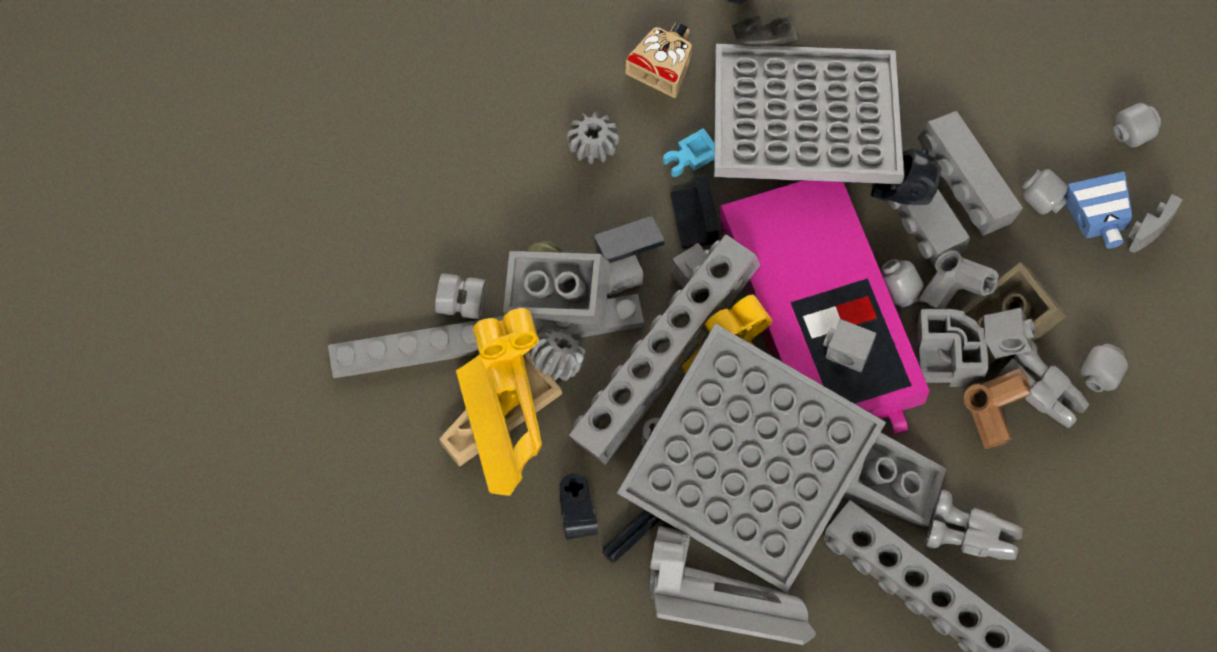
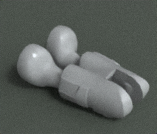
M1032 341V351L1016 354L997 377L1019 368L1023 369V367L1032 370L1040 379L1037 382L1023 369L1030 382L1032 395L1027 396L1025 400L1037 408L1038 411L1043 414L1046 413L1061 425L1070 428L1077 419L1061 402H1065L1079 413H1084L1089 403L1082 395L1083 393L1071 384L1068 376L1055 365L1050 366V368L1047 367L1037 353L1036 343Z
M940 490L933 510L932 522L927 533L925 546L934 549L942 544L960 545L962 553L978 557L989 556L999 560H1016L1019 552L1018 547L998 539L1001 537L1009 540H1020L1023 534L1022 527L997 518L995 514L981 509L973 508L969 513L963 512L953 506L952 494L949 491ZM945 523L965 527L966 532L950 529Z

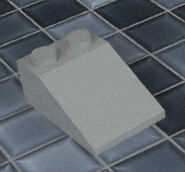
M509 251L503 313L507 314L511 310L525 308L531 312L532 318L577 324L604 325L610 262L601 254Z
M880 432L843 497L858 505L922 527H928L946 468Z

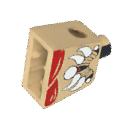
M675 23L670 32L659 27L653 28L626 58L625 74L676 98L692 57L693 45L686 41L690 30L681 23Z

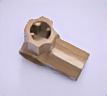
M1021 368L985 383L971 385L964 393V404L973 415L985 449L997 447L1012 440L1001 407L1032 395L1028 377ZM985 391L988 398L987 403L983 407H979L977 396L980 392Z

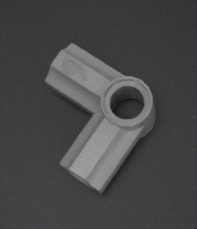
M955 250L945 251L937 258L935 262L937 272L917 302L925 309H945L957 290L965 289L983 297L988 294L992 295L998 287L997 280L999 275L994 269L962 258Z

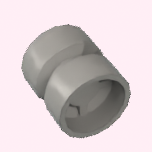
M442 273L437 288L435 312L452 316L456 312H460L462 317L480 320L485 301L486 279L468 277L465 281H462L459 275ZM462 290L467 291L466 303H460Z

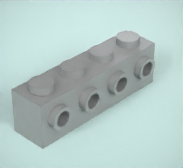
M955 111L929 121L917 139L922 149H927L929 151L928 155L937 159L936 162L941 167V176L946 180L955 198L960 201L970 216L972 223L983 236L1010 225L1023 207L958 112Z

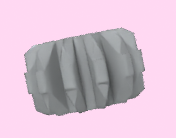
M596 111L590 118L582 113L580 121L573 120L571 123L572 130L567 132L571 153L577 152L579 161L588 157L590 165L594 162V158H598L604 163L606 155L613 156L615 146L619 144L616 124L609 123L608 115L599 119Z
M547 329L545 333L540 332L538 335V343L531 349L529 359L534 362L533 368L543 371V376L549 375L553 380L561 378L567 381L570 377H575L582 367L585 350L580 347L581 342L579 340L571 338V334L566 335L561 329L557 332Z

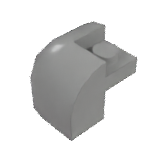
M921 309L916 331V358H918V364L926 383H949V387H960L974 384L986 376L988 371V355L984 328H980L975 320L964 314V311Z

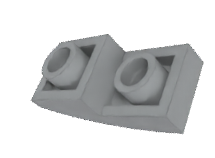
M1171 194L1167 204L1160 202L1154 215L1147 213L1143 223L1136 221L1128 236L1133 239L1129 251L1135 253L1153 242L1169 225L1183 199Z

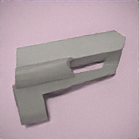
M658 527L652 553L649 595L650 599L654 601L657 618L804 645L815 637L816 632L808 623L807 608L800 598L789 595L788 592L686 567L685 563L690 536L679 529Z

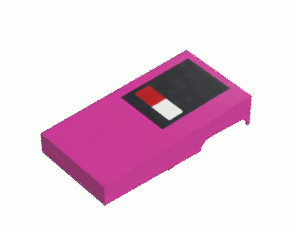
M803 180L721 205L719 220L725 235L727 234L756 254L761 264L744 287L748 296L752 294L756 296L772 319L771 325L762 332L770 355L880 419L888 417L892 424L894 435L907 431V422L902 411L925 404L930 390L844 182ZM840 319L876 333L873 346L862 372L826 359L828 347L823 345L829 328L836 329Z

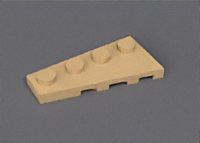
M528 351L523 355L536 413L561 396L562 391L551 376H543V371L533 368L534 362L529 359L530 352ZM521 404L514 407L505 416L509 432L525 421ZM465 410L439 439L442 447L459 467L478 454L468 413Z

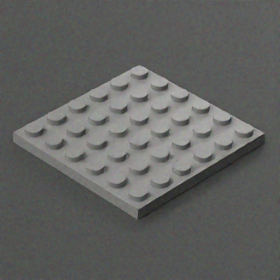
M716 44L714 177L902 184L904 168L896 51Z
M715 324L617 494L781 590L788 592L886 422Z

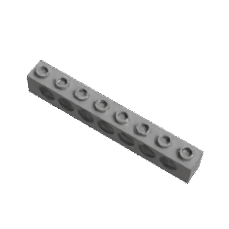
M727 234L721 241L718 240L711 246L708 258L702 265H698L693 269L687 285L682 291L678 290L672 296L669 302L670 306L665 313L654 319L648 335L644 340H639L633 346L630 352L631 356L626 363L615 369L611 376V382L605 390H600L594 396L591 408L584 416L581 415L575 420L569 436L576 444L604 465L607 464L682 365L708 334L709 331L705 327L706 321L717 312L727 309L761 264L756 254ZM720 268L729 269L724 277H715V273ZM709 293L706 301L702 303L695 302L699 294ZM684 317L690 318L689 323L685 327H676L679 319ZM661 343H670V347L666 352H656L657 347ZM644 367L651 368L648 376L637 378L640 369ZM622 393H631L630 399L626 403H617ZM605 417L611 418L608 427L598 429L601 419Z
M851 500L826 528L823 539L827 541V546L834 553L847 556L853 561V566L864 575H872L879 581L878 584L884 591L891 595L897 594L906 601L905 605L909 610L917 615L923 614L932 621V626L943 635L949 634L959 642V647L964 652H1051ZM862 536L867 539L869 545L865 547L857 546L853 542V538ZM889 556L894 560L895 565L886 567L880 563L879 557ZM915 576L920 580L921 585L912 587L906 582L905 577ZM942 596L946 599L948 606H936L932 601V597ZM958 617H970L974 622V626L970 628L964 627L960 624ZM985 637H996L999 639L1001 647H990L986 643Z

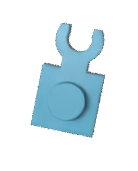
M703 128L678 142L679 152L669 151L663 156L664 165L671 161L678 163L677 166L671 169V175L677 177L683 173L687 165H690L695 171L713 161L714 142Z

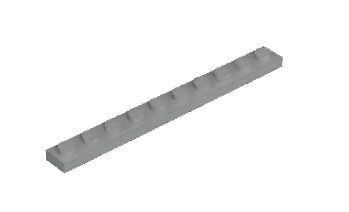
M638 294L607 299L604 325L577 324L532 318L537 335L540 332L545 333L547 329H552L555 332L561 329L564 334H571L573 339L644 327ZM504 316L495 317V319L502 321ZM481 320L328 345L333 379L478 355L479 351L473 334V326Z

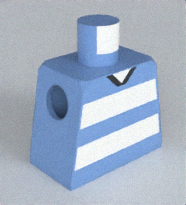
M1120 172L1068 184V190L1064 196L1068 199L1066 206L1083 236L1092 238L1102 235L1105 247L1108 249L1120 246L1124 242L1120 231L1127 229L1132 219L1125 173Z

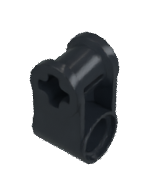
M579 474L566 475L560 483L561 514L566 540L597 535L596 514L594 506H592L587 480ZM576 487L578 496L572 497L570 488Z

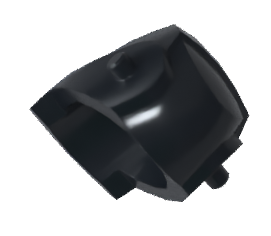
M909 149L902 152L904 168L902 184H872L871 197L905 205H928L933 200L939 187L941 167L936 162L937 159L928 155L929 151L927 149H922L921 152Z

